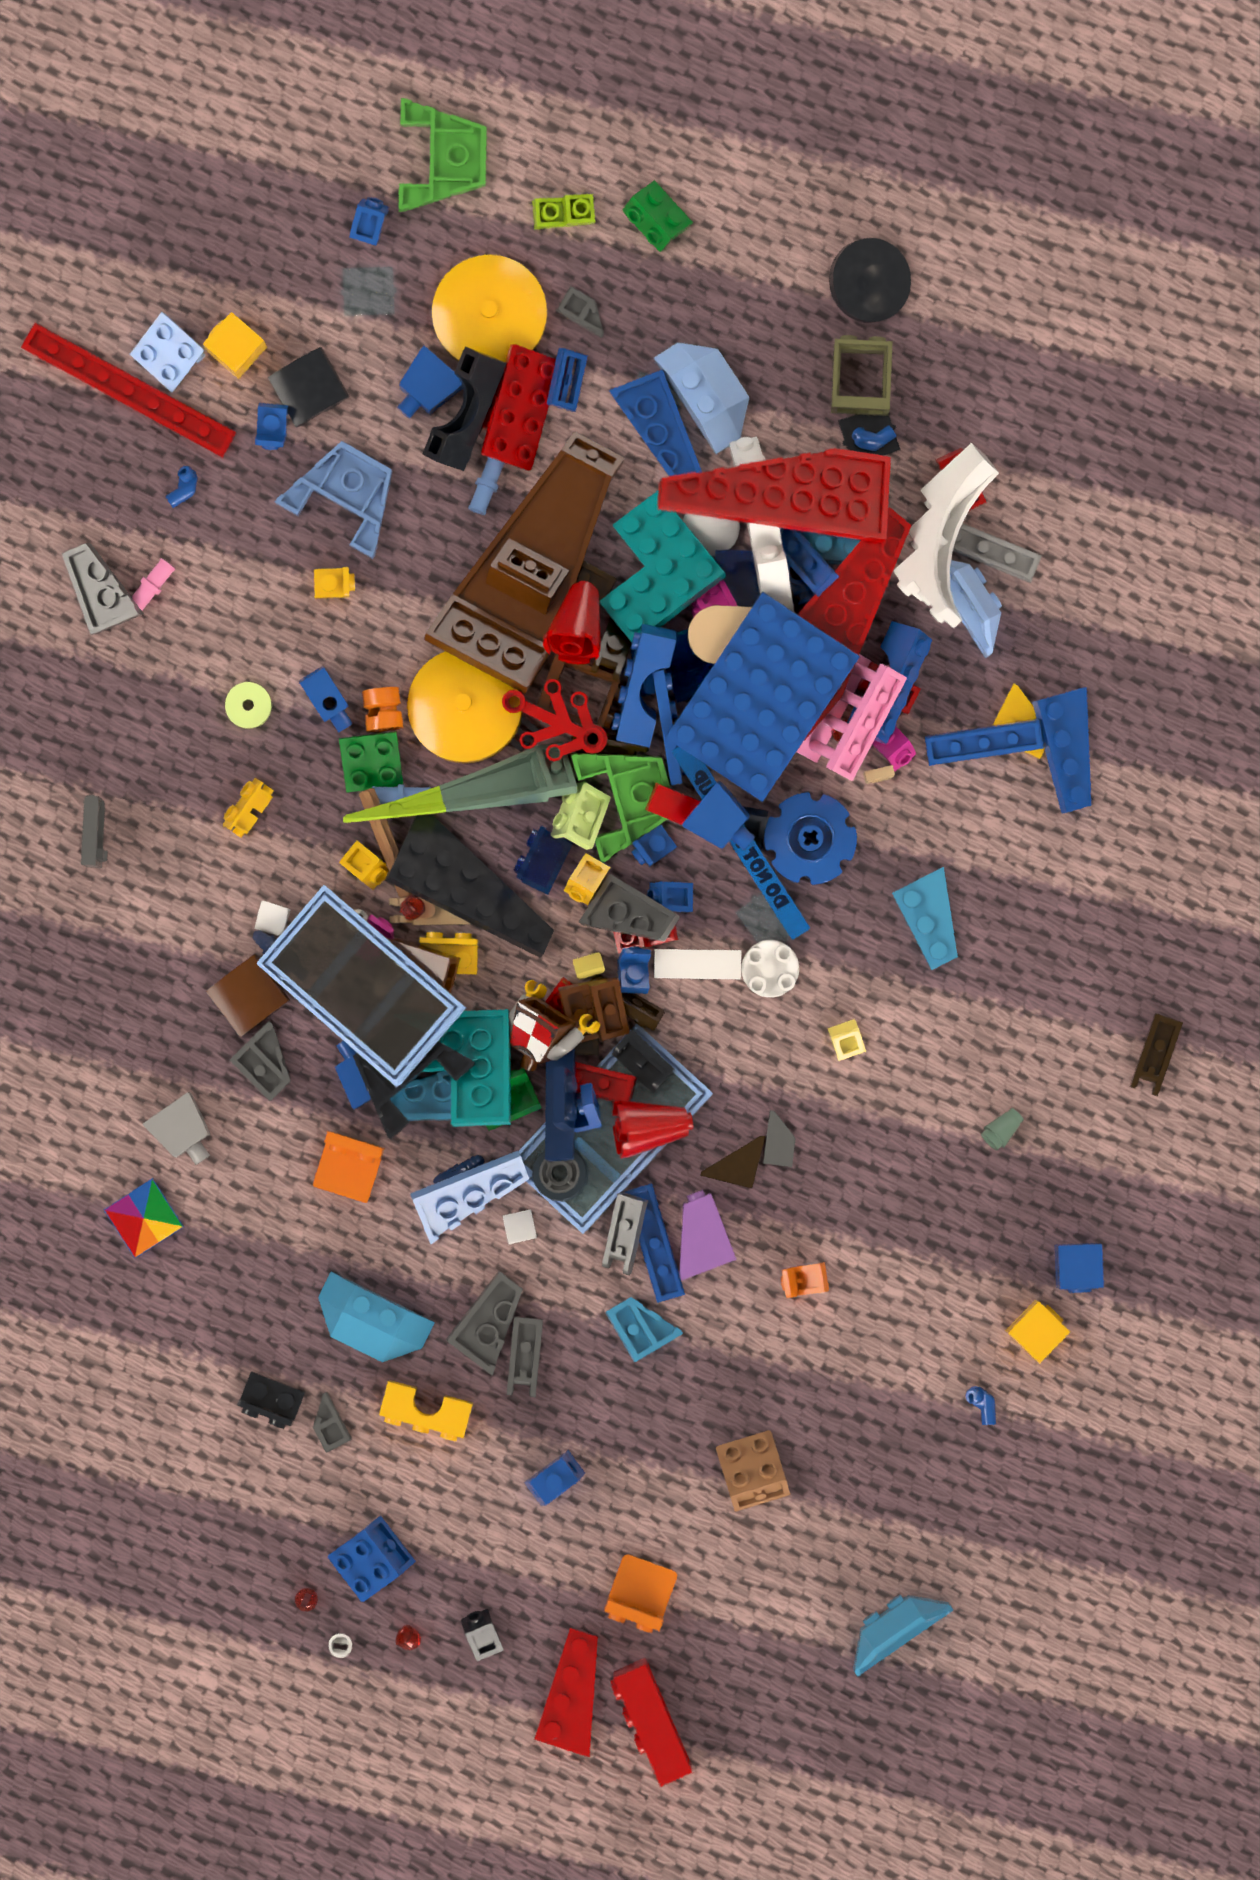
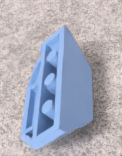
M676 343L653 358L659 368L663 369L666 379L715 454L727 448L730 442L737 441L741 437L749 396L718 349Z
M951 560L950 589L954 605L962 618V623L984 657L987 658L993 653L1001 616L999 608L1002 605L994 592L989 594L983 584L986 583V580L978 568L973 570L970 564Z

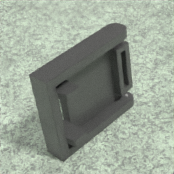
M87 795L85 797L83 808L81 865L87 868H102V862L108 860V851L103 849L105 802L102 798L95 795Z

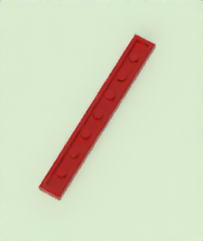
M37 323L33 324L21 346L23 350L221 458L225 456L237 434L230 428Z

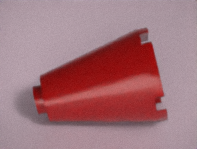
M580 581L570 587L544 635L543 647L549 655L551 651L558 654V660L562 662L588 664L591 658L595 657V660L599 658L601 651L599 591L588 581Z
M616 1100L612 1103V1116H617L615 1125H612L617 1154L620 1155L621 1159L687 1137L689 1130H693L692 1114L687 1113L685 1107Z

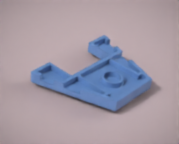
M341 441L314 465L315 467L303 477H300L284 494H281L275 503L299 516L312 492L315 491L364 519L350 546L373 559L376 553L393 471Z

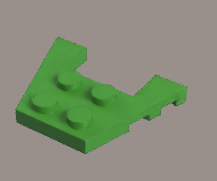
M401 98V126L431 127L429 184H399V212L485 187L487 127L455 115H448L426 105L414 103L407 98Z
M570 754L578 781L603 773H607L622 828L597 835L595 845L600 862H606L612 855L631 845L634 840L668 820L645 810L656 783L670 788L661 756Z

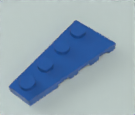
M663 369L609 390L668 476L702 472Z
M664 668L653 672L670 782L671 785L682 784L681 775L686 774L672 754V751L678 746L666 739V735L673 726L672 719L678 718L675 701L669 702L668 690H673L671 674L665 673Z
M1087 687L1033 701L1036 719H1040L1044 749L1061 813L1091 806Z

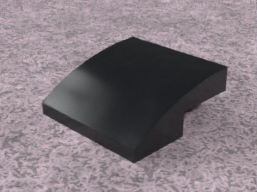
M322 347L307 353L268 377L282 404L288 405V414L295 427L302 426L322 412H327L350 397Z

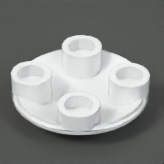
M685 514L683 522L711 556L720 555L728 551L735 544L739 536V521Z
M764 940L756 943L747 951L742 961L744 982L752 992L763 997H778L787 993L794 987L799 975V962L796 954L788 945L777 940Z

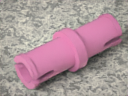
M163 558L160 559L146 578L143 577L140 580L142 584L132 596V599L141 611L155 594H160L161 586L171 573L175 571V568Z

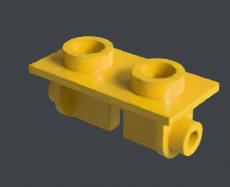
M254 778L252 782L248 781L240 792L242 797L236 806L231 805L224 814L225 821L222 825L230 831L233 829L232 832L240 838L244 834L247 835L258 820L250 811L254 808L262 813L273 798L271 795L274 790L257 778Z

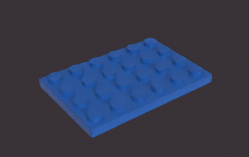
M762 591L666 735V739L763 802L860 656Z

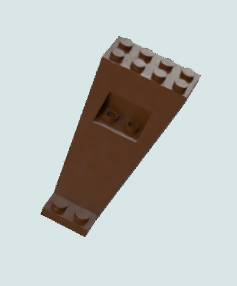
M574 431L561 451L451 595L427 630L424 640L526 694L551 656L543 647L544 635L570 587L577 581L609 484L622 466L624 457Z

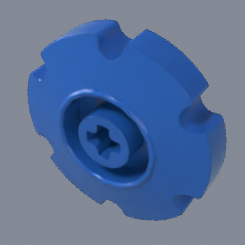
M809 792L793 795L781 802L778 806L781 816L777 818L770 816L764 833L765 850H771L776 855L775 859L771 862L773 868L781 876L794 883H798L801 877H807L811 885H819L839 876L842 873L840 862L842 860L851 861L857 845L856 828L848 827L845 824V819L850 815L847 809L840 802L825 794L821 796L820 800L814 801L811 799ZM816 833L815 840L818 843L816 845L813 843L809 846L805 845L806 838L803 834Z

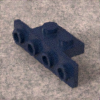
M574 1048L557 1061L546 1062L545 1159L548 1162L567 1161L575 1158V1120L577 1118L575 1092L577 1091V1079L575 1076L576 1050Z

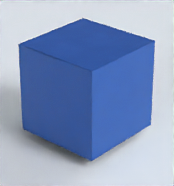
M1054 1244L1057 1289H1068V1293L1092 1292V1288H1104L1102 1244Z

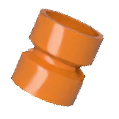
M382 687L362 691L364 708L369 711L365 715L367 732H382L404 728L402 712L397 709V706L401 704L399 687Z

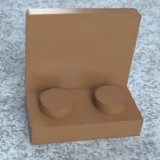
M768 1430L716 1447L735 1512L790 1495L771 1431Z

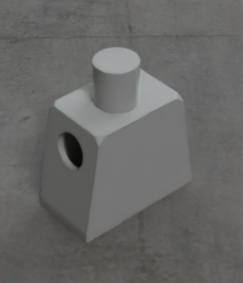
M187 1092L143 1123L144 1127L175 1158L187 1152L195 1165L210 1156L201 1141L211 1135L191 1092Z

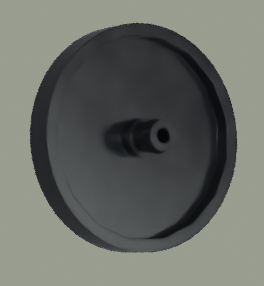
M864 238L846 245L836 255L830 268L829 286L836 305L844 314L859 322L874 323L886 320L902 309L910 293L911 273L905 257L894 245L878 238Z

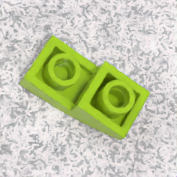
M593 194L565 195L562 198H535L532 201L534 229L581 226L595 223Z

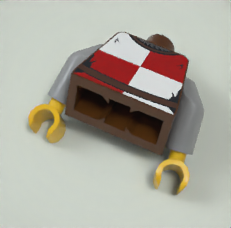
M529 980L525 983L526 995L520 997L509 1013L510 1043L512 1047L523 1053L520 1066L528 1071H535L538 1063L542 1064L552 1060L557 1061L584 1039L583 1035L586 1032L593 1034L600 1028L598 1021L593 1022L590 1027L586 1026L587 1022L592 1019L590 1014L582 1015L579 1019L580 1026L576 1028L575 1021L541 1000L546 995L547 988L541 983L534 991L537 982L534 980Z

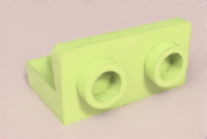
M586 782L576 783L577 793L562 796L563 802L559 813L554 817L551 836L556 839L565 837L588 850L593 849L611 797Z

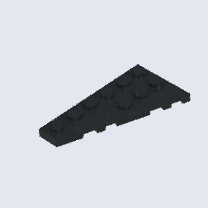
M432 814L415 816L385 881L541 958L553 935L554 929Z

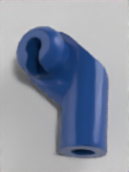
M889 425L878 433L865 431L862 427L856 428L852 433V439L859 448L870 451L879 450L897 437Z
M183 466L179 469L178 488L165 496L172 508L195 494L198 478L196 472L189 466Z
M973 1386L968 1389L965 1395L966 1400L981 1410L982 1425L996 1424L994 1397L982 1387Z

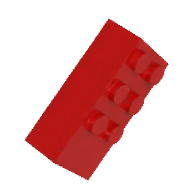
M646 1657L615 1670L614 1679L611 1680L612 1684H610L617 1701L623 1699L625 1704L622 1707L623 1716L629 1728L635 1727L637 1732L634 1734L635 1744L640 1755L646 1753L660 1787L692 1774L691 1761Z

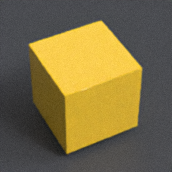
M232 312L212 329L208 338L203 343L206 351L238 379L267 348L265 341Z
M1034 1300L1005 1330L1038 1363H1041L1070 1333L1062 1324L1064 1320L1048 1304L1044 1307L1037 1300Z

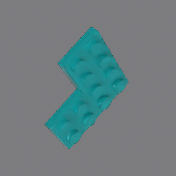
M658 490L612 525L644 566L599 601L631 643L634 632H640L641 624L656 627L663 626L727 577L725 572L676 512L657 509Z
M509 1009L463 1011L438 1040L471 1059L476 1064L457 1082L451 1077V1125L453 1127L511 1124V1030ZM394 1014V1019L397 1017L426 1034L442 1014ZM435 1060L422 1072L446 1070Z

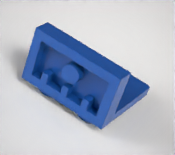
M381 1515L328 1555V1559L361 1602H364L395 1580L416 1562Z

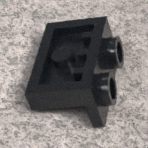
M251 1371L237 1406L242 1407L241 1412L253 1418H258L260 1414L270 1418L269 1424L285 1429L286 1425H293L305 1392Z

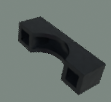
M464 347L454 372L463 386L462 406L458 414L450 422L432 428L422 453L423 455L438 463L462 471L465 470L467 462L471 458L477 437L481 433L487 412L493 403V397L498 384L503 378L507 363L477 350Z

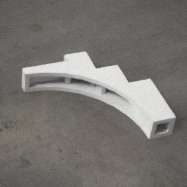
M742 437L737 441L729 443L734 467L739 466V464L765 460L757 437ZM747 523L760 594L763 591L794 612L787 561L779 527Z
M972 443L921 489V492L927 499L924 504L929 510L910 528L909 534L913 539L910 544L915 551L893 571L900 580L897 585L908 597L913 594L920 601L923 600L928 606L931 605L933 608L929 611L940 623L945 620L953 628L962 621L954 605L950 589V564L953 547L959 529L971 506L986 486L999 474L988 457Z

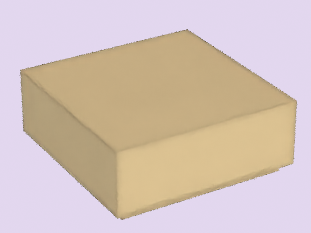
M893 765L864 771L863 776L865 783L871 784L892 779L895 773Z

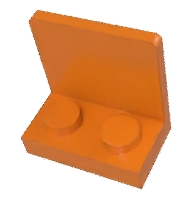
M327 1131L324 1140L325 1147L313 1186L367 1203L385 1148Z

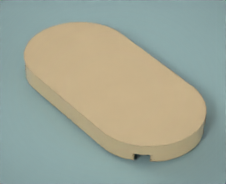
M710 606L697 613L688 629V640L693 652L700 659L715 664L752 607Z

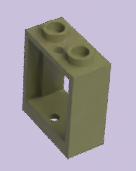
M853 335L840 336V339L834 340L831 413L888 416L890 410L893 341H886V338L879 336L870 337L869 340H857V337ZM841 353L883 355L882 398L839 396Z

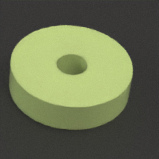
M244 682L234 686L229 691L225 700V710L227 716L235 725L245 729H253L264 724L269 718L272 702L268 692L262 686L253 682ZM247 700H251L254 703V707L250 711H246L243 708V704Z

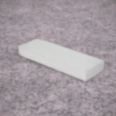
M655 949L654 978L741 979V950Z

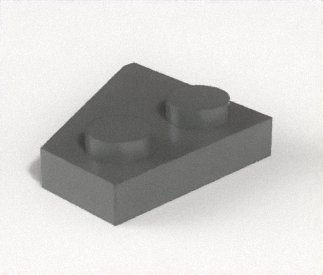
M268 1021L230 1061L269 1101H272L291 1082V1078L274 1026Z

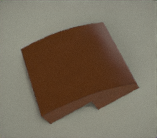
M256 954L249 957L206 991L240 1037L247 1034L290 1000L280 985L257 965L259 958Z
M618 978L593 980L558 988L563 1014L576 1022V1028L580 1026L579 1019L584 1014L592 1016V1019L587 1022V1027H590L595 1021L600 1023L599 1030L593 1034L586 1032L583 1035L584 1039L580 1043L597 1038L604 1041L629 1033Z

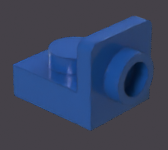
M367 197V199H361L357 205L349 237L377 246L389 206L383 205L384 202L377 198Z
M259 403L255 445H260L263 449L276 450L279 447H284L287 435L288 405Z
M660 824L640 839L634 841L632 845L635 849L631 853L641 866L646 863L648 867H651L676 849L677 846Z
M655 882L649 884L647 891L649 898L673 912H693V883Z
M640 947L622 949L617 961L621 993L648 994L650 989L648 962L651 957V950Z
M592 1083L580 1085L581 1097L577 1098L578 1107H576L575 1133L602 1127L600 1105Z

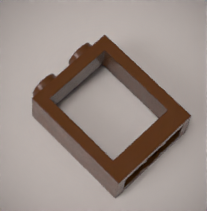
M555 654L546 682L550 679L560 681L564 667L611 684L598 722H593L595 725L609 729L614 717V713L610 709L613 701L618 702L620 688L623 686L620 684L621 677H619L617 682L612 680L613 674L599 669L596 674L591 673L592 666L562 662L558 660L559 655ZM551 682L548 685L550 693L556 692L557 683ZM543 687L537 706L556 715L554 707H551L552 701L550 696L545 693ZM568 713L571 722L582 727L580 717Z

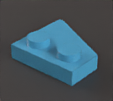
M632 1297L605 1312L634 1362L683 1334L681 1329L674 1327Z

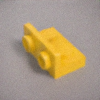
M426 932V938H419V943L422 946L460 957L456 974L477 975L478 939H472L471 933H455V938H443V933Z

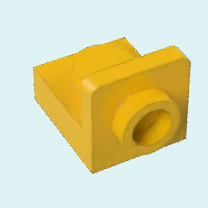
M349 567L314 569L315 599L349 598V591H355V574H349Z
M356 841L339 861L342 866L372 890L385 880L389 872L386 863L359 841Z
M585 853L570 876L564 891L573 900L589 905L595 892L609 872L610 867Z

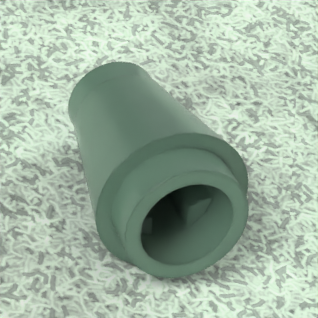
M1011 1108L984 1127L985 1131L981 1136L994 1150L997 1151L1000 1147L1005 1148L1024 1119L1015 1109Z

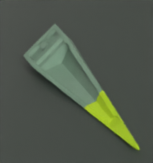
M562 741L535 746L532 749L525 750L489 767L440 786L347 814L343 817V822L349 823L548 802V799L551 797L577 793V784L568 755H564L559 761H550L546 757L547 747L551 744L562 745L564 744ZM552 747L549 754L552 758H557L560 755V750L557 747Z

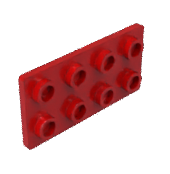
M517 344L510 345L503 378L498 384L493 397V403L482 425V429L487 430L481 451L483 456L526 471L532 470L549 405L546 404L556 359Z

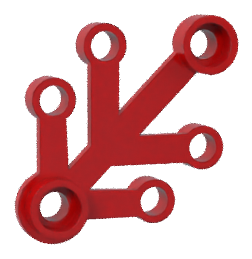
M550 679L544 685V691L550 696L556 715L526 701L524 694L518 690H510L504 694L502 705L507 712L519 713L522 711L551 725L536 732H524L519 739L520 745L523 748L532 749L537 743L564 733H568L577 739L562 745H549L546 749V757L550 761H559L564 755L580 749L588 753H598L605 748L608 740L607 733L601 726L593 723L587 706L588 696L584 692H575L570 698L571 705L577 708L582 727L571 722L561 694L562 684L556 679ZM551 682H555L558 685L556 693H550L548 690V685ZM578 694L582 695L585 699L584 704L581 706L576 705L574 702V698ZM512 696H517L520 699V704L517 707L510 705L509 701ZM591 733L597 734L599 738L598 742L594 745L588 742V736ZM526 735H531L534 738V742L530 746L525 745L523 742ZM552 747H557L560 750L559 757L552 758L549 751Z

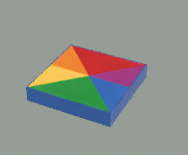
M154 1178L104 1209L134 1258L139 1257L184 1227Z

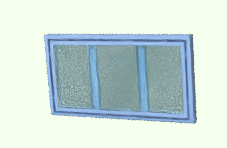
M636 1023L632 1029L669 1063L676 1072L655 1094L637 1079L631 1101L685 1107L686 1112L691 1113L693 1116L713 1093L651 1037L643 1027ZM614 1048L597 1066L634 1076L612 1055ZM575 1093L576 1107H578L577 1098L581 1097V1094ZM599 1098L597 1099L600 1105L602 1127L575 1133V1151L580 1153L586 1161L589 1174L585 1188L574 1199L563 1202L551 1200L542 1195L534 1185L532 1177L533 1164L539 1154L545 1151V1123L519 1150L530 1178L526 1182L582 1234L616 1200L617 1193L623 1192L667 1145L665 1144L621 1159L620 1155L617 1154L612 1125H615V1119L617 1118V1116H612L613 1102ZM557 1166L553 1171L555 1181H564L568 1176V1170L565 1166Z

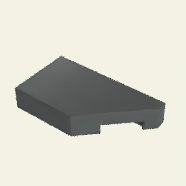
M570 286L556 312L603 338L604 331L596 301Z
M772 1110L769 1112L763 1163L792 1167L796 1138L776 1112Z
M328 1392L323 1393L313 1429L325 1452L328 1453L352 1440V1437Z

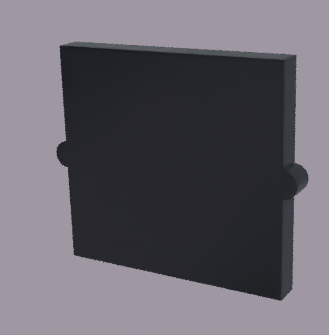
M856 414L838 420L844 438L842 444L847 447V450L883 456L901 450L897 437L877 451L859 448L852 439L853 431L859 427L864 428L865 431L878 433L889 425L894 431L896 426L892 424L889 414L888 416Z

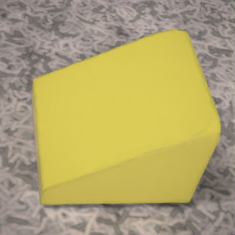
M600 952L573 959L575 972L579 980L596 976V974H603L605 971Z
M855 1019L828 1028L839 1061L866 1052Z

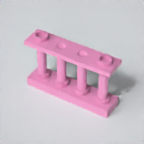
M860 654L842 698L796 751L816 763L821 755L830 759L826 767L853 781L907 679V677L883 664H880L876 672L867 668L871 660ZM861 678L871 682L863 698L854 694ZM848 704L857 708L849 723L841 720ZM834 730L843 733L836 749L827 745Z

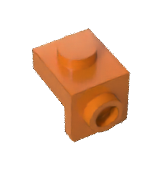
M825 1262L782 1269L781 1286L783 1291H785L786 1298L829 1291Z

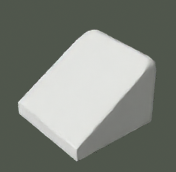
M262 900L254 929L280 936L285 930L291 909Z
M531 1209L503 1215L508 1244L537 1238Z

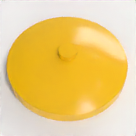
M499 255L475 256L457 264L441 280L432 304L433 325L440 343L457 361L460 360L466 346L506 362L511 344H517L530 350H534L538 345L547 321L546 299L538 280L522 264Z
M446 651L430 659L418 671L411 684L407 700L409 722L419 741L431 753L455 763L480 762L502 751L515 736L520 726L523 712L509 713L502 705L504 694L510 690L517 689ZM512 696L509 701L510 705L517 707L520 704V699L517 696Z

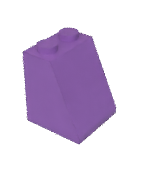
M703 1190L687 1195L688 1201L683 1203L679 1265L681 1280L736 1260L711 1193L705 1194Z

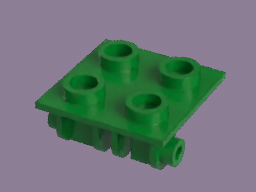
M396 731L339 738L346 793L363 791L373 786L396 787L398 784H403L399 742Z

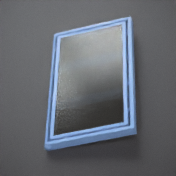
M325 885L320 888L257 962L261 969L396 1087L403 1083L424 1056L466 1009L463 1004Z

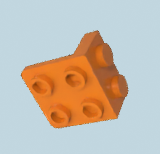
M625 1554L621 1559L604 1607V1611L609 1613L608 1618L620 1623H625L626 1619L637 1623V1629L652 1633L653 1629L660 1631L663 1616L677 1579V1573L672 1569L630 1554Z

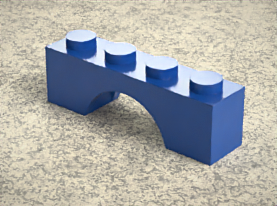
M893 621L888 628L881 648L889 658L890 668L907 677L874 740L887 744L895 730L898 717L907 703L909 692L913 683L918 678L920 667L924 658L929 653L932 639L920 629ZM856 707L853 708L847 723L852 719L857 709Z
M641 624L640 632H634L631 649H634L635 653L633 660H627L624 676L629 678L627 686H621L618 703H622L620 713H614L611 729L616 730L617 741L650 747L656 724V711L645 703L640 694V688L644 680L652 672L670 667L676 643L675 630Z

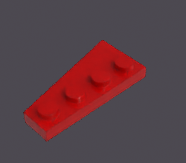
M570 1627L534 1740L589 1758L598 1636Z

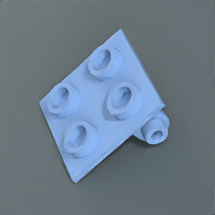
M161 312L130 355L172 393L196 362L199 363L205 357L203 353L205 350L164 312Z

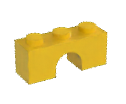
M392 1380L388 1381L379 1416L385 1417V1423L401 1426V1422L413 1425L412 1430L429 1434L430 1429L441 1432V1438L451 1441H457L458 1437L464 1438L473 1402L445 1395L439 1411L433 1414H425L419 1411L415 1405L417 1387Z

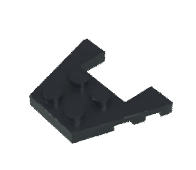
M396 1017L366 1045L393 1069H396L425 1033ZM437 1041L403 1083L396 1087L358 1053L353 1055L376 1112L385 1129V1133L390 1140L410 1124V1121L393 1104L391 1099L433 1061L437 1060L456 1082L476 1065L471 1059Z

